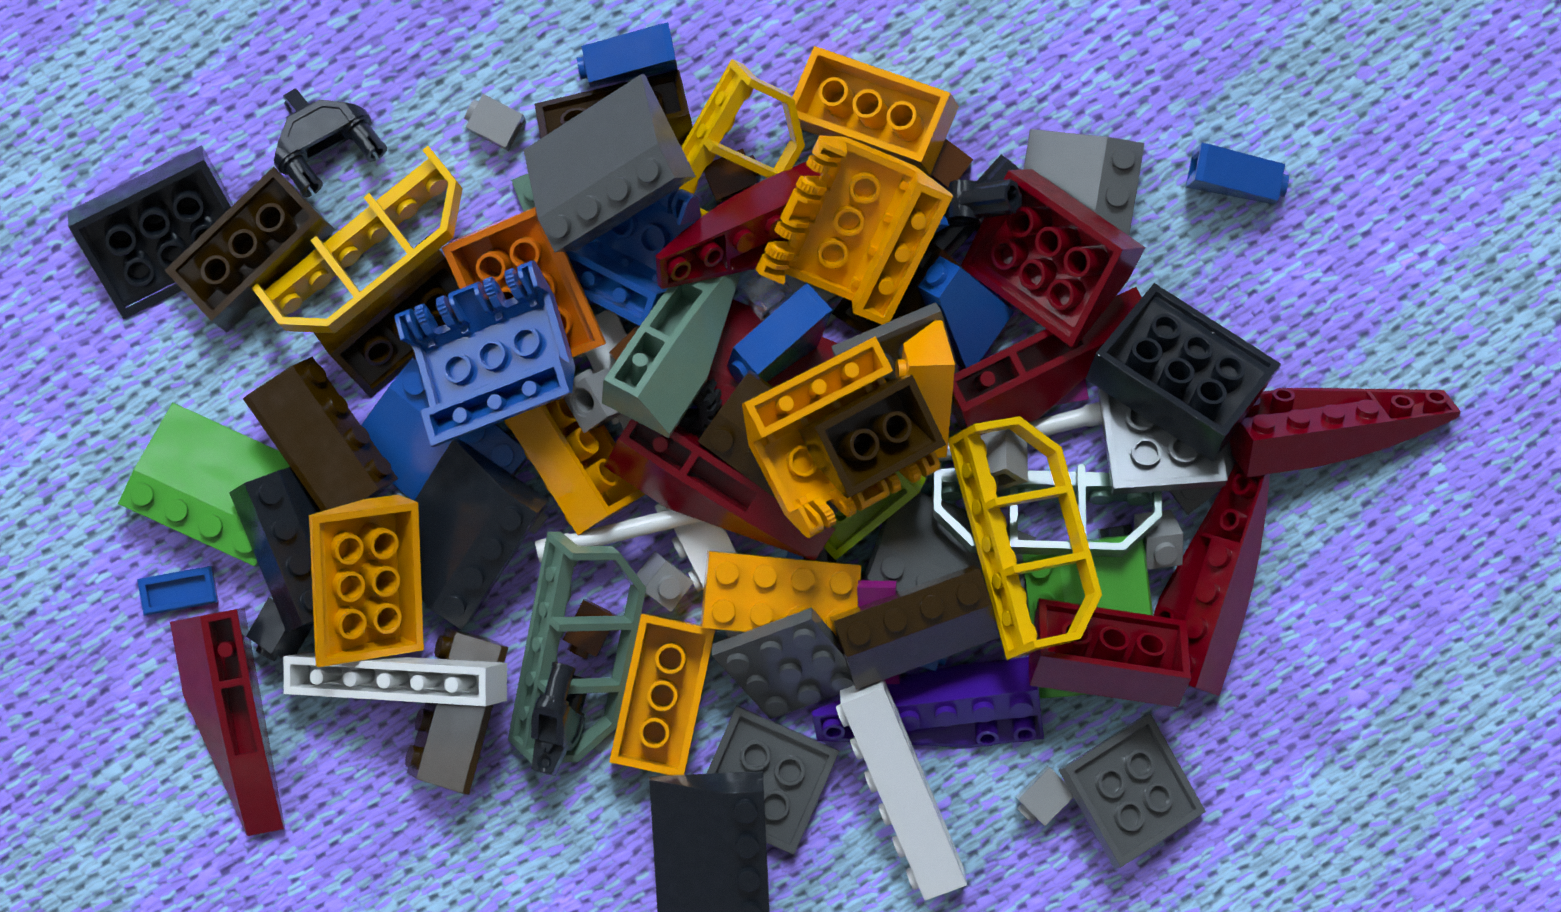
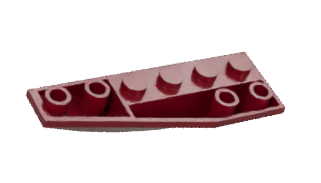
M803 162L792 169L780 172L743 190L703 215L656 255L658 286L661 289L756 269L762 254L765 253L764 250L768 242L789 241L778 235L774 229L778 221H782L780 216L793 189L798 188L796 183L799 177L820 176V173L812 171L806 162Z
M1137 287L1115 296L1076 347L1069 346L1045 329L955 373L951 411L961 431L973 424L1018 416L1028 423L1040 418L1087 377L1096 352L1142 298Z
M1277 388L1262 392L1229 441L1232 456L1246 477L1320 467L1383 450L1460 417L1461 411L1445 390Z
M633 419L629 421L618 438L604 467L667 509L813 561L816 560L836 528L831 526L811 538L804 536L784 515L779 503L773 496L700 444L698 437L680 425L676 427L670 438H667Z
M1235 464L1227 478L1226 485L1220 490L1185 551L1183 565L1176 567L1161 593L1153 616L1187 621L1191 680L1188 686L1220 696L1253 589L1262 544L1270 474L1246 477L1238 464Z
M245 608L171 621L170 626L183 696L246 835L251 836L285 829L251 640L246 637L249 629Z

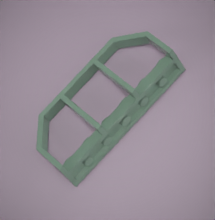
M939 461L940 469L932 473L931 478L933 517L970 553H978L974 537L941 506V499L954 501L961 499L963 496L955 468H942V461ZM1078 464L1076 472H1069L1085 533L1086 500L1096 505H1105L1112 501H1126L1130 505L1142 506L1152 502V515L1121 543L1088 542L1092 556L1123 557L1160 523L1162 518V491L1112 495L1109 473L1086 472L1085 464ZM1028 470V482L996 491L998 498L1052 488L1055 485L1051 471ZM1058 497L1050 498L1053 502L1059 503ZM1018 505L1008 506L1009 542L1015 554H1073L1070 541L1018 540Z
M547 532L508 735V741L531 763L535 740L531 738L533 710L537 697L545 693L552 662H558L559 641L566 631L621 630L612 677L572 679L568 694L608 693L604 716L580 736L573 750L566 752L562 763L579 762L617 728L646 592L645 585L622 554L614 547L578 546L562 532ZM578 560H613L630 583L624 615L564 617L566 605L571 598L570 585L573 569L577 565Z

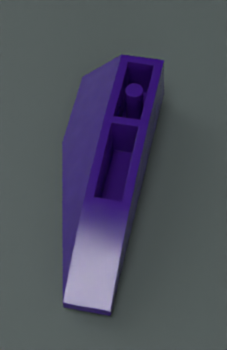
M1029 657L936 669V672L931 670L900 678V684H887L912 745L972 748L1044 739L1038 687L1029 685ZM840 699L812 711L817 741L851 743L850 739L855 737L850 725L843 727L838 716L836 706L841 704Z

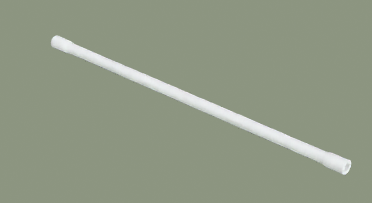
M1099 402L1088 404L1080 409L1036 419L1030 422V424L1046 436L1085 426L1101 425ZM949 444L947 448V457L938 458L939 461L943 462L952 459ZM666 510L589 529L580 535L576 533H565L564 535L578 546H603L700 522L701 520L673 510ZM546 538L534 541L539 563L542 562Z

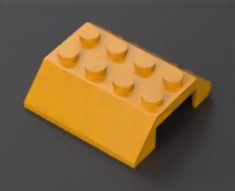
M819 136L812 150L814 155L809 156L806 164L812 171L820 173V176L799 177L796 183L798 188L793 189L780 216L782 221H778L774 229L778 235L789 241L768 242L764 250L765 253L762 254L758 262L756 271L760 275L783 285L785 283V274L834 293L852 301L854 314L881 325L891 321L953 195L915 165L847 137Z
M876 336L742 404L748 445L784 515L807 538L822 532L824 526L829 528L836 524V516L832 508L827 505V501L830 500L841 513H844L846 517H850L856 514V510L862 511L888 497L890 492L894 494L902 489L899 477L894 473L852 497L846 498L815 465L798 430L886 383L883 376L892 372L893 369ZM934 451L904 467L899 472L911 483H915L922 478L921 476L926 477L939 470L940 462Z

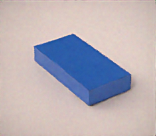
M213 566L137 579L143 616L219 602Z

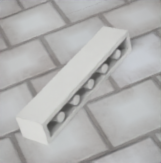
M315 652L283 656L284 694L489 706L507 701V663L386 656L317 667Z
M885 679L857 690L854 685L840 690L841 704L836 706L838 716L843 727L850 725L855 736L850 739L853 751L858 760L864 758L869 769L864 772L867 784L872 793L878 791L883 803L878 804L882 819L886 826L893 825L896 836H893L892 840L900 858L906 856L911 867L906 869V873L913 890L920 888L926 901L966 886L964 866Z

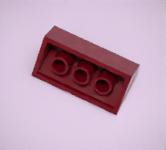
M1039 598L1034 619L1037 640L1067 634L1081 604ZM1096 607L1081 639L1029 653L1030 686L1178 708L1191 680L1186 620Z

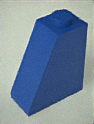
M668 22L581 46L583 56L576 57L580 78H588L590 87L635 79L641 74L650 76L678 70Z
M1201 143L1192 151L1185 188L1275 204L1279 201V196L1285 197L1289 175L1284 174L1285 164L1212 144Z
M941 256L928 269L926 276L918 285L925 307L935 302L939 306L956 363L963 369L980 362L1014 313L1013 310L964 269Z
M808 283L802 286L733 347L727 367L734 380L740 383L749 370H751L767 382L813 351L819 345L832 309Z

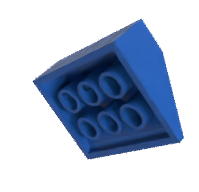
M415 358L409 361L390 384L361 424L369 433L370 439L381 455L388 460L391 469L397 476L398 480L393 485L411 500L416 499L451 443L449 441L436 447L430 446L421 415V410L430 406ZM497 424L459 437L460 440L513 476L517 474L528 460L521 444Z

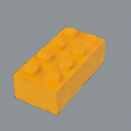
M816 46L813 47L792 96L795 100L801 130L818 136L850 138L915 165L928 175L933 170L959 108L950 92Z
M564 398L504 420L524 449L526 457L532 462L541 476L546 489L553 495L563 511L566 521L573 527L577 535L610 518L645 495L604 467L616 444L606 427L603 425L583 433Z
M707 550L700 626L707 629L747 632L812 607L836 635L830 617L858 607L857 586L861 576V565Z
M641 614L609 760L610 763L666 775H685L716 629L702 628L699 624L653 614Z

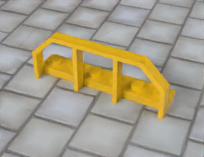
M731 59L681 146L696 177L679 188L694 194L700 176L706 166L712 163L716 154L767 178L792 169L805 147L795 100L788 92L758 79L744 64ZM753 89L782 102L790 141L774 168L720 144L725 133H728L733 127L738 110L743 102L751 96ZM700 208L701 217L708 213V211Z
M429 146L422 150L428 157L426 161L379 199L375 200L370 193L363 197L369 204V207L324 243L317 236L310 241L317 249L270 287L264 290L258 283L252 287L267 310L285 331L336 333L454 237L463 188ZM447 188L440 228L413 248L397 226L404 220L413 217L421 206L434 196L444 192ZM391 232L407 254L360 291L344 269L356 263L364 252L374 244L383 241ZM336 275L353 296L352 299L327 319L285 317L298 310L302 302L317 290L325 288Z
M1020 416L973 424L948 438L950 452L993 605L1006 659L1019 658L1039 649L1067 644L1081 639L1099 603L1102 591L1062 447ZM1010 429L1047 457L1055 487L997 498L996 481L991 475L986 457V445L983 439H981L980 434ZM1058 497L1073 554L1017 564L1016 555L1011 549L1006 531V518L1000 508ZM1076 563L1085 598L1067 634L1037 640V632L1031 623L1026 604L1027 595L1021 586L1019 574Z

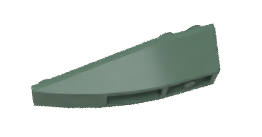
M741 272L668 288L604 378L602 404L670 438L707 382Z

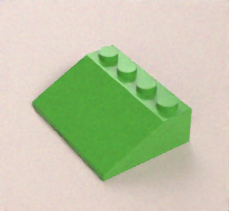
M172 402L136 464L118 504L257 567L259 564L229 492L245 482L290 466L280 451Z
M1129 535L1087 539V541L1121 543ZM1144 538L1123 557L1092 556L1102 591L1097 607L1153 615ZM1022 554L1023 563L1063 556ZM1076 563L1025 573L1029 613L1033 625L1039 598L1074 604H1082L1085 598ZM1039 687L1040 699L1087 695Z

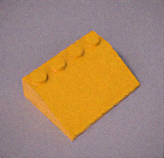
M401 495L363 499L309 515L316 666L324 667L423 651L418 502Z

